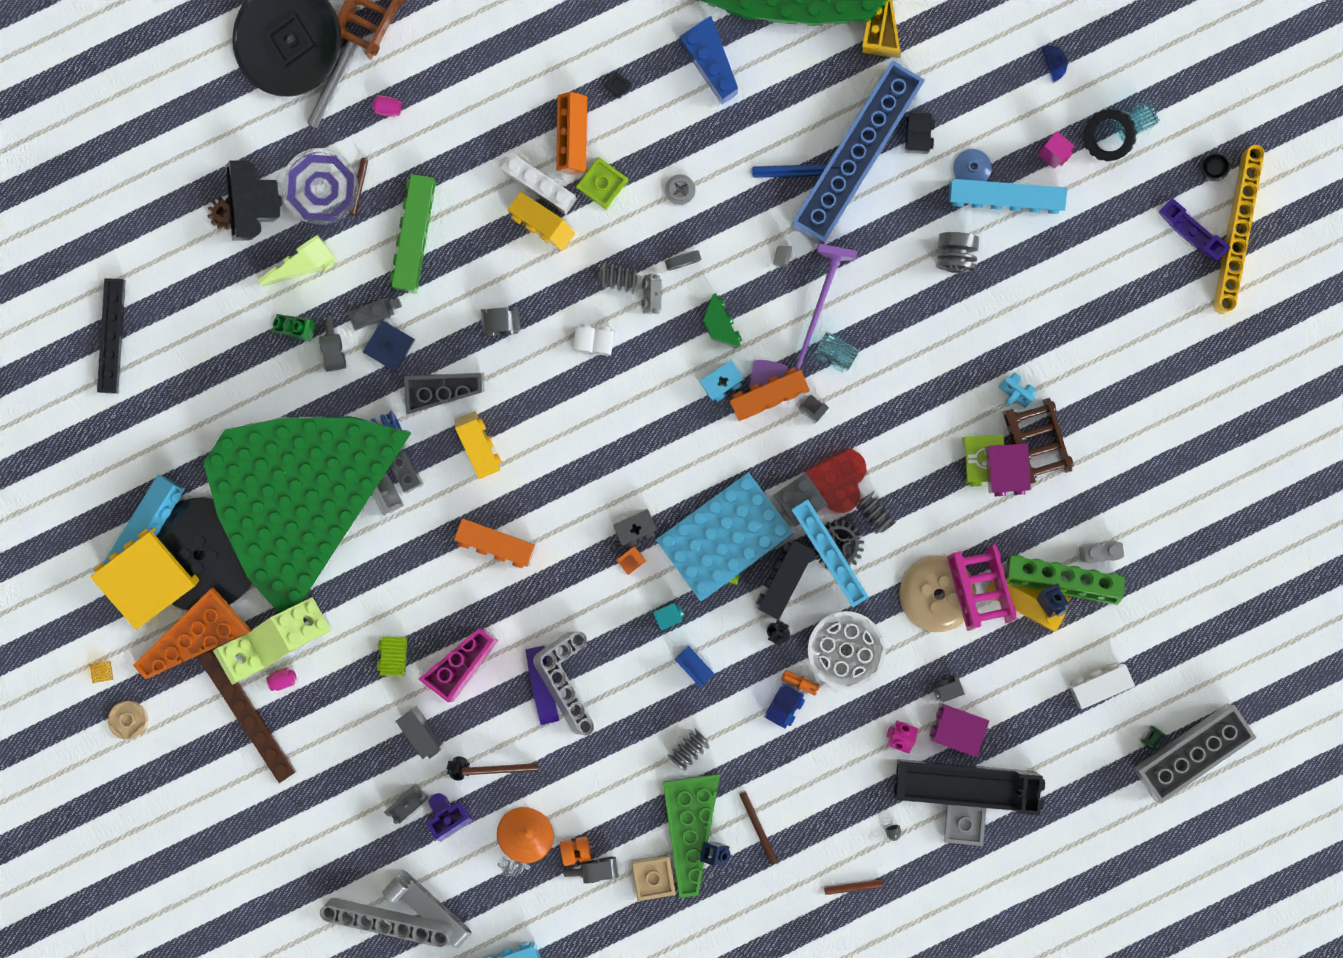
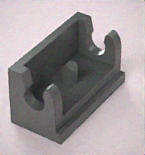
M415 784L384 813L393 818L394 824H400L428 799V796Z

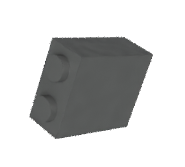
M417 706L395 721L422 759L425 757L430 759L441 751L440 746L444 743Z

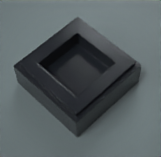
M615 72L605 85V89L621 99L631 86V82L618 72Z

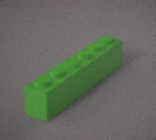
M411 174L410 179H407L406 182L408 195L403 200L405 212L404 217L401 216L399 224L402 230L401 235H398L396 240L398 253L393 258L395 271L390 276V284H392V288L395 290L412 293L418 292L436 180L432 177Z

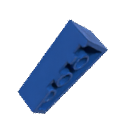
M709 16L682 34L679 43L723 105L738 94V86L712 16Z

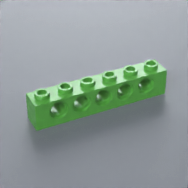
M1011 555L1006 562L1005 579L1009 585L1042 591L1058 583L1063 595L1118 605L1124 596L1125 577L1119 576L1116 573L1106 574L1095 569L1085 570L1079 566H1064L1058 562H1043L1041 559H1028L1021 555ZM1023 569H1027L1030 574L1025 573ZM1042 572L1048 574L1049 577H1045ZM1061 576L1066 577L1068 581L1063 580ZM1080 580H1084L1087 585L1081 583ZM1099 583L1103 584L1105 588H1102Z

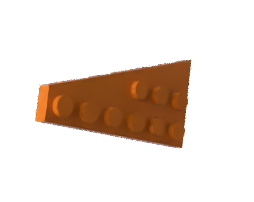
M212 588L133 666L145 679H148L252 630L221 595Z

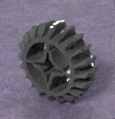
M836 519L833 520L834 526H831L829 521L826 522L827 531L834 542L836 540H839V542L847 541L841 546L842 555L848 564L851 561L852 564L856 565L857 562L854 558L861 559L862 557L857 552H864L863 548H859V544H864V541H858L857 539L862 536V533L855 535L858 528L854 527L851 530V522L845 527V520H841L840 525H838ZM835 529L846 531L850 537L845 539L839 538L835 533ZM853 542V551L847 558L845 548ZM816 553L814 556L819 557L820 555ZM821 558L818 562L822 564L824 561Z

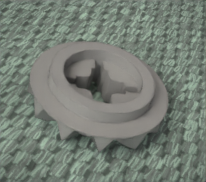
M682 174L672 176L665 185V194L668 200L678 205L690 202L695 195V185L692 179ZM676 185L679 187L685 186L683 190L684 195L681 193L675 194L677 191Z

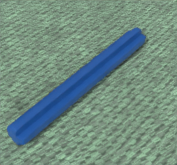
M828 164L752 167V176L754 178L821 176ZM831 167V169H840V167Z

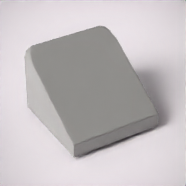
M778 246L773 264L784 268L788 267L792 246Z

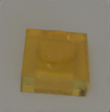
M111 661L89 664L92 683L114 680Z

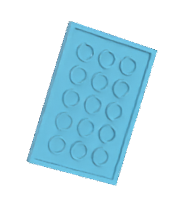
M748 472L658 537L656 541L700 602H702L794 535V532Z

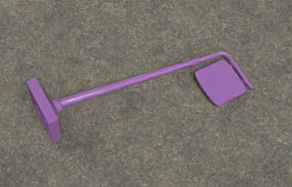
M825 244L817 245L816 254L828 258L830 266L795 367L796 370L801 367L837 266H840V261L855 260L858 251ZM754 360L749 387L760 383L762 386L768 383L767 379L776 375L778 378L784 376L788 366L774 361Z

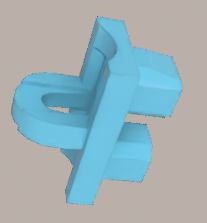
M1017 373L1012 374L1010 377L1008 376L998 387L1009 395L1005 404L1010 406L1011 403L1013 404L1016 401L1026 408L1034 401L1036 388L1029 384L1025 388L1021 387L1019 383L1022 379Z

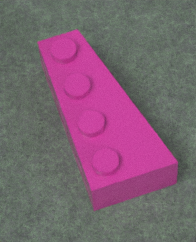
M479 628L457 648L448 653L439 663L430 668L427 673L418 678V680L445 701L454 702L499 640L485 629Z

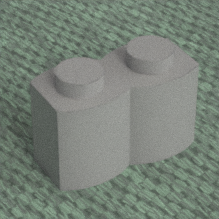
M1107 541L1101 544H1084L1079 547L1080 560L1086 563H1097L1103 560L1115 561L1124 557L1123 543L1117 541Z

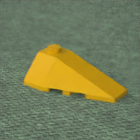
M991 580L984 593L996 591L994 580ZM1007 584L1016 612L1050 631H1057L1066 613L1059 617L1055 615L1049 618L1036 600L1041 590ZM1064 595L1065 598L1067 599V601L1069 602V601H1070V597L1067 596V595Z

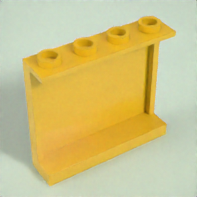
M155 527L149 531L147 529L143 530L137 535L139 539L135 542L132 540L127 542L123 546L124 550L122 552H114L108 557L109 561L106 564L101 562L93 568L95 572L90 576L135 630L195 587L200 581L196 575L190 577L153 533L156 530Z

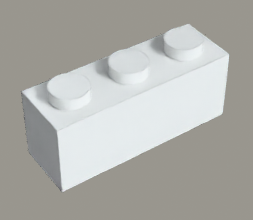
M1115 662L1108 665V669L1105 671L1097 670L1092 672L1089 678L1084 679L1082 677L1074 680L1073 685L1068 687L1077 707L1084 709L1134 687L1135 684L1127 666Z

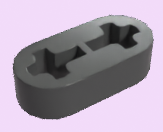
M699 250L670 258L665 261L667 271L697 263L702 258Z

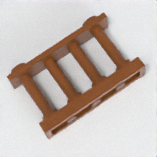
M345 0L337 15L341 28V39L345 38L366 49L365 55L371 60L373 56L378 54L379 44L399 6H402L405 0H392L388 9L370 0ZM357 5H363L383 15L384 17L380 25L378 26L356 15L354 11ZM353 21L374 32L375 34L371 42L369 43L346 31L348 22Z

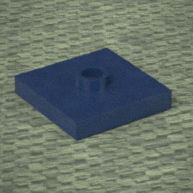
M381 320L362 353L397 372L415 339Z

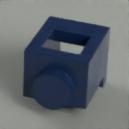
M1058 583L1043 589L1036 599L1049 618L1065 614L1070 604L1060 591Z
M703 842L700 861L712 866L726 865L727 860L731 856L730 846L719 842ZM710 848L714 849L712 858H709Z

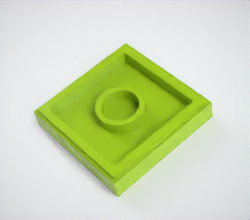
M597 157L577 184L576 189L607 210L629 179L600 157Z

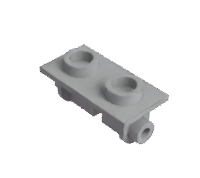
M650 273L645 275L642 280L644 294L641 306L643 314L649 312L659 314V310H661V296H655V293L662 292V279H660V275Z

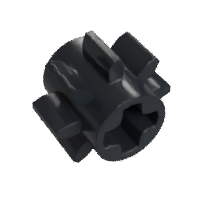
M777 620L776 623H771L767 627L768 640L777 645H780L781 642H786L790 637L789 625L780 620Z
M454 757L453 761H448L446 767L448 769L447 774L453 780H463L464 776H461V768L470 767V763L464 757Z

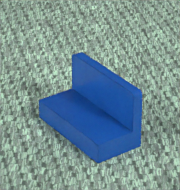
M689 645L675 657V661L700 688L715 674Z

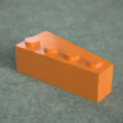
M791 368L785 371V375L780 378L777 375L767 379L768 383L762 386L760 383L749 387L750 391L744 394L742 391L733 394V399H730V403L738 421L756 415L765 409L775 407L783 401H789L801 393L810 392L801 369Z

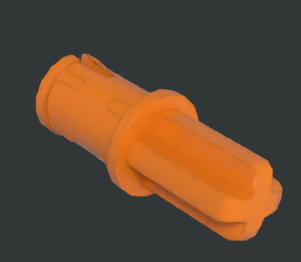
M785 670L781 677L782 681L797 687V690L802 689L814 696L820 687L819 684L805 679V676L796 675L788 670Z

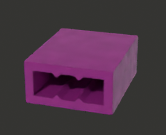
M1028 444L985 447L988 492L994 493V497L1006 496V492H1014V495H1026L1025 491L1031 490Z
M946 704L938 707L935 716L938 719L936 725H932L930 729V740L977 757L990 720Z

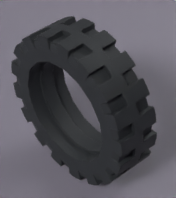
M1107 109L1094 114L1087 121V125L1083 130V141L1086 144L1084 146L1086 150H1089V154L1095 156L1098 160L1107 162L1118 160L1126 156L1136 143L1137 129H1135V122L1122 110ZM1106 119L1117 120L1125 130L1124 143L1114 151L1101 149L1095 140L1096 127Z

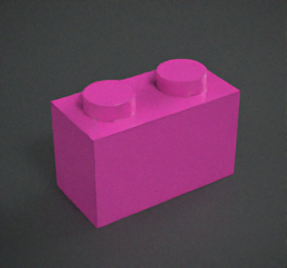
M1056 132L1037 155L1055 169L1058 165L1063 166L1073 155L1071 150L1074 148V145L1059 132Z

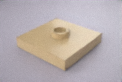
M669 855L631 862L638 901L676 895Z

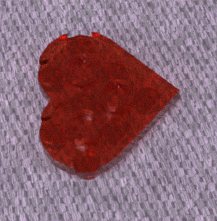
M843 449L804 472L807 473L828 505L826 507L835 513H846L856 507L860 500L858 483L863 480L867 469L865 460L859 452L854 449Z

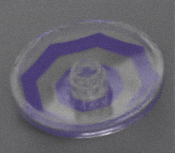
M315 148L298 154L289 162L282 175L281 194L285 205L294 216L308 224L323 226L338 222L352 210L358 197L359 184L354 168L341 154L329 149Z

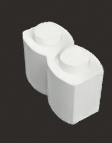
M580 324V327H576L573 351L611 356L614 332L610 331L611 328L600 326L599 329H592V326L587 324Z

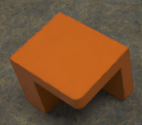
M635 546L616 560L628 575L646 562Z

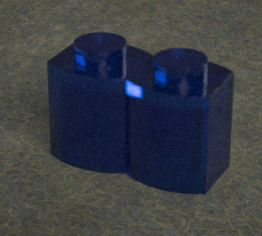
M782 683L764 717L786 729L787 725L791 726L796 717L794 716L796 709L800 710L805 702V699H803L804 694Z

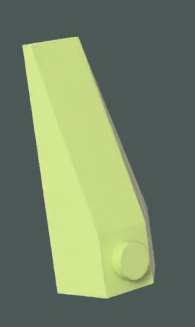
M316 235L298 247L296 255L287 256L283 259L281 267L276 266L258 279L257 282L264 287L319 272L323 269L326 271L334 266V262L337 259L325 241Z

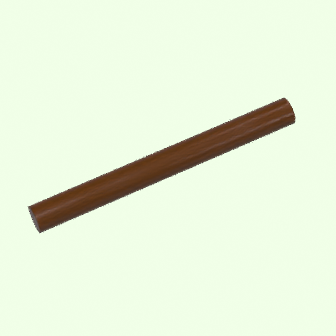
M538 763L466 767L461 768V776L538 771L539 766Z
M744 791L739 796L770 864H776L778 862L751 801L746 791Z

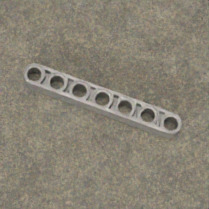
M338 898L329 899L320 909V917L329 923L435 947L445 946L453 935L452 926L445 922Z

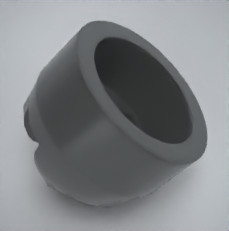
M891 825L885 828L886 835L890 840L897 841L900 839V825Z

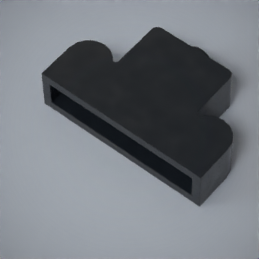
M229 160L225 168L232 241H249L260 234L262 228L260 222H274L280 217L282 198L278 194V183L276 180L253 179L256 175V167L250 161Z

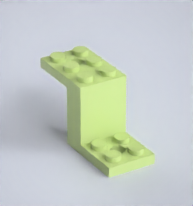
M312 597L270 617L251 632L216 648L213 652L233 685L278 662L299 647L327 634L331 629ZM303 618L308 620L309 626L304 623ZM236 655L242 658V663L237 661Z

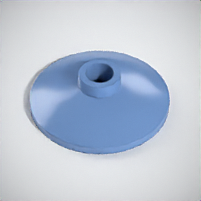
M968 149L957 156L953 170L957 179L987 181L991 174L992 165L989 157L984 152L977 149ZM972 163L976 164L977 169L973 170L970 165Z

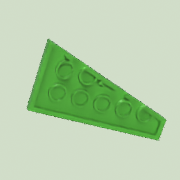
M720 773L663 781L679 898L699 895L704 862L700 861L703 842H708Z

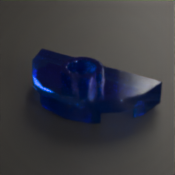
M1046 45L1042 47L1052 82L1055 83L1066 73L1068 67L1067 57L1058 47Z

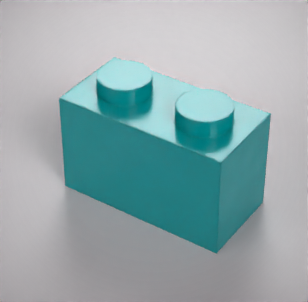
M675 602L653 612L661 630L682 622V616H684L680 604L676 606Z

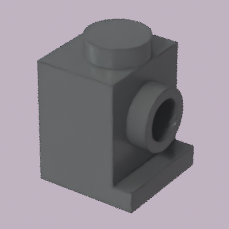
M957 675L951 676L953 679L951 681L947 678L938 682L939 685L933 688L936 699H940L944 703L965 695Z

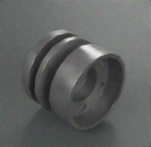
M960 232L940 233L938 248L946 252L937 254V258L940 261L936 262V268L952 273L976 271L977 265L972 262H976L977 257L969 253L978 251L979 237Z

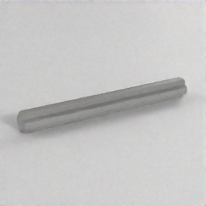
M347 41L309 117L307 124L313 128L318 127L357 49V45L353 42Z

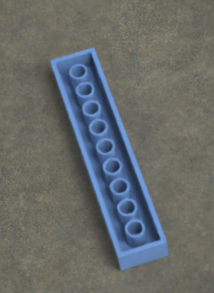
M891 61L790 227L818 244H825L925 81L923 78L895 61ZM831 167H840V169H831Z

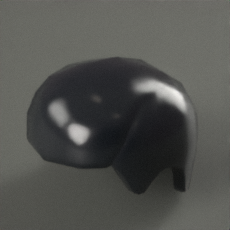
M1210 153L1201 162V174L1211 182H1219L1228 175L1230 161L1223 154Z

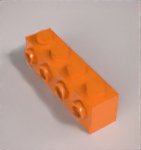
M567 92L559 94L557 99L556 171L569 174L586 172L587 96Z
M466 519L461 520L454 539L460 547L469 549V546L477 548V553L485 556L487 553L495 555L494 559L505 562V559L513 562V566L523 569V566H529L536 546L533 543Z

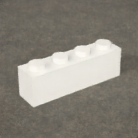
M513 153L510 154L501 167L505 175L565 215L576 201V196Z

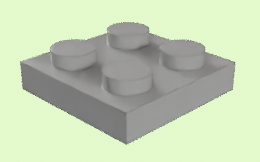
M947 805L944 842L983 846L987 808Z

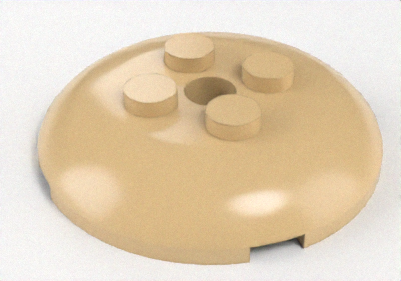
M929 556L915 562L904 574L899 589L900 604L907 618L919 628L930 632H946L963 624L964 618L947 557ZM966 569L967 575L971 576L970 572ZM975 583L971 584L972 593L976 595ZM937 589H941L943 596L937 600L934 597V592Z

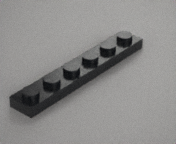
M104 278L97 383L98 393L118 394L126 286V280Z

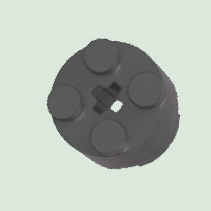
M513 307L487 309V313L486 309H480L482 333L485 332V336L500 335L499 331H504V335L518 334V330H521L519 307H514V311Z

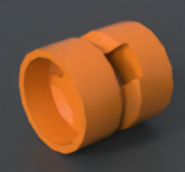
M587 836L576 838L575 841L571 839L560 841L564 866L574 865L576 861L580 863L591 861Z

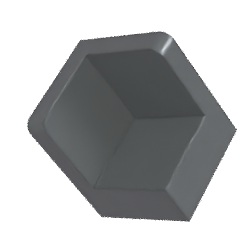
M809 395L798 409L814 423H817L830 407L825 403L822 404L813 395Z

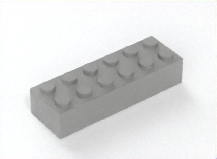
M1227 703L1135 766L1133 770L1152 798L1161 804L1257 737L1235 705Z

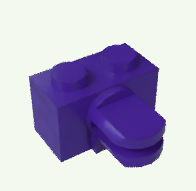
M441 793L433 794L428 801L429 806L436 817L427 822L426 825L435 840L442 842L473 821L464 804L458 802L451 806L447 797Z

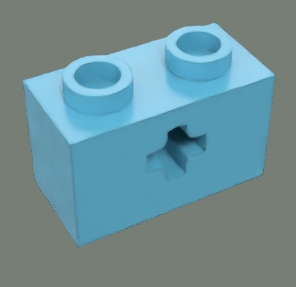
M730 360L700 380L699 383L711 401L716 399L719 402L727 396L725 394L727 391L732 389L734 392L743 386L741 382L744 381V378L733 361ZM720 378L722 380L727 379L726 387L718 385Z

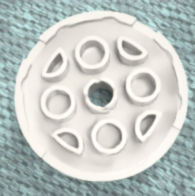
M850 611L833 613L822 619L810 635L808 642L810 665L822 681L833 687L841 689L860 687L871 681L878 674L884 662L885 643L883 636L877 626L862 614ZM845 644H848L851 648L850 653L847 655L841 653V647Z

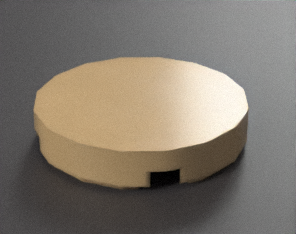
M130 700L113 706L108 716L109 729L115 736L121 739L136 738L143 733L148 722L147 712L143 706Z

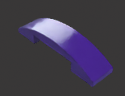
M1171 198L1159 211V214L1187 242L1209 258L1218 262L1231 246L1219 236H1213L1186 213L1187 210Z
M545 646L525 649L534 700L541 725L560 721L556 702L533 663L534 656L543 650ZM546 656L542 660L544 666L547 664Z

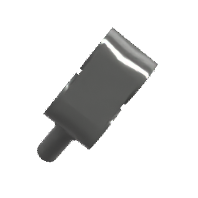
M327 317L325 319L326 334L319 337L325 370L329 372L346 369L345 355L343 352H340L342 350L340 334L334 333L333 318Z
M604 857L599 859V862L591 860L581 863L580 869H564L563 875L564 877L580 876L585 884L619 877L616 857Z

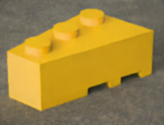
M888 0L876 15L866 23L862 46L863 53L901 58L893 0Z
M521 191L507 209L512 215L510 218L519 225L522 222L526 225L525 228L533 234L536 232L546 243L550 242L561 251L564 250L575 234L564 219Z
M473 411L455 419V429L478 478L482 479L500 471L499 464L502 461L498 453L494 454L492 439L486 435L485 424L482 419H479L477 412Z

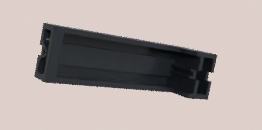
M897 759L894 798L896 800L1013 810L1018 814L1040 815V810H1043L1044 800L1040 798V794L1045 790V779L1036 771Z

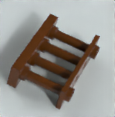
M1050 398L1042 400L1044 406L1021 413L1014 412L1013 409L1002 412L1012 445L1024 444L1027 438L1050 431L1053 433L1054 443L1031 450L1028 449L1029 460H1031V457L1058 449L1061 461L1037 468L1031 467L1029 461L1031 484L1036 482L1035 478L1038 475L1064 468L1065 473L1073 471L1072 467H1074L1072 457L1067 454L1055 415L1057 411L1056 405ZM1044 413L1047 414L1050 424L1024 432L1020 431L1018 423L1021 420Z

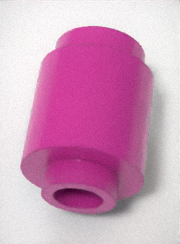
M378 95L377 99L374 98L372 109L375 110V114L389 117L400 116L402 102L398 101L397 98Z
M289 667L270 673V676L266 677L271 691H279L295 685V680H297L296 672Z

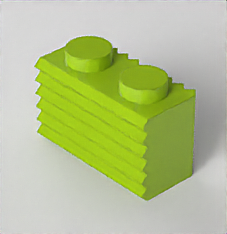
M382 636V640L378 642V651L381 652V659L377 661V671H380V675L405 676L407 637Z

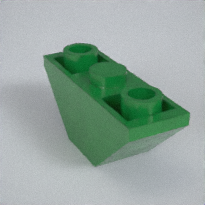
M715 293L711 297L703 320L711 340L739 348L742 338L738 331L734 332L732 324H734L733 319L723 309V307H726L721 296L718 297Z
M276 314L272 332L311 342L316 323L305 318Z

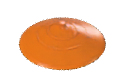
M519 807L510 810L501 818L497 827V841L504 854L512 860L521 863H532L548 854L553 845L554 831L550 821L544 814L530 807Z

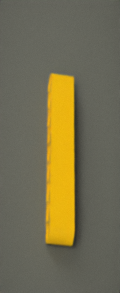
M1259 145L1250 146L1241 155L1225 240L1231 248L1222 256L1214 299V309L1220 314L1232 311L1237 305L1265 155L1264 149ZM1250 151L1255 153L1256 159L1251 158ZM1247 170H1249V171L1252 172V174H1253V177H1252V178H1250V177L1247 176V174H1246V171H1247ZM1243 188L1248 190L1249 196L1243 194ZM1240 207H1243L1245 209V215H1242L1240 213ZM1236 225L1242 228V234L1236 231ZM1233 244L1238 246V253L1232 249ZM1230 262L1235 265V271L1230 270ZM1226 281L1231 283V290L1226 288ZM1222 300L1228 302L1227 309L1222 306Z

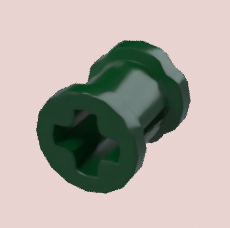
M1151 725L1149 727L1150 731L1140 742L1151 750L1156 751L1157 744L1166 735Z

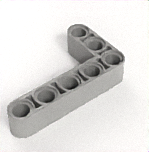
M570 631L534 656L533 663L571 730L575 734L588 736L594 730V723L560 663L584 648L587 643V637L583 632ZM575 635L577 636V639H578V642H577L576 645H575L574 642H573V638H574ZM560 646H561L562 649H563L561 655H559V653H558V648H559ZM546 656L547 664L544 666L542 660ZM554 673H556L557 679L555 682H553L552 675ZM565 689L566 696L562 698L561 693ZM574 705L575 713L572 715L571 708ZM582 722L585 724L583 731L580 729Z
M403 869L382 891L385 898L393 904L401 898L421 917L450 924L453 928V935L449 942L456 948H459L472 934L471 930Z

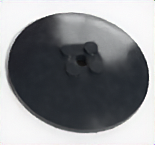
M245 0L237 14L233 27V51L240 70L255 87L275 96H299L318 87L332 72L341 48L339 19L329 0ZM293 35L294 42L288 45L287 38Z
M197 497L176 503L156 537L190 577L196 575L200 581L195 587L173 602L172 605L188 611L212 588L231 605L243 596L252 582L247 578L217 516L213 498ZM198 549L204 552L202 560H197L195 557V552Z

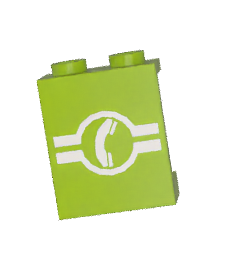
M1004 435L962 437V445H965L967 479H964V483H970V487L982 486L981 482H988L985 447L1004 445Z

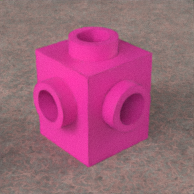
M897 720L894 726H890L887 731L886 737L889 738L887 746L909 754L916 743L919 728Z

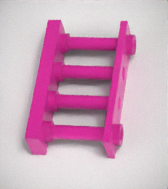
M996 544L985 549L986 554L964 558L961 551L947 556L967 631L981 627V621L1004 617L1005 623H1009L1017 619L1016 608L1012 604L1000 561L1001 554ZM989 562L991 572L973 576L967 575L966 565ZM994 580L996 591L977 595L972 593L971 584ZM999 598L1000 610L981 614L977 611V602Z

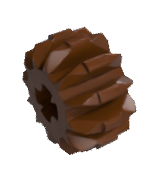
M219 197L218 203L214 200L212 201L213 208L208 207V210L212 213L208 214L207 217L212 219L211 224L213 226L217 225L218 229L221 230L224 227L226 230H229L230 213L228 197L225 200ZM226 210V211H227V214H225L226 216H225V217H222V216H221V213H223L222 211Z

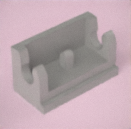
M386 472L372 493L376 504L384 516L404 506Z

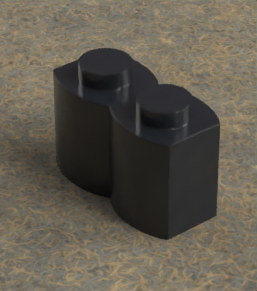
M908 113L905 153L928 154L930 149H933L934 138H931V130L935 128V119H932V113Z

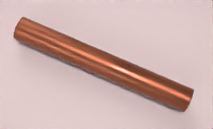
M882 880L824 887L825 895L881 888L883 885Z

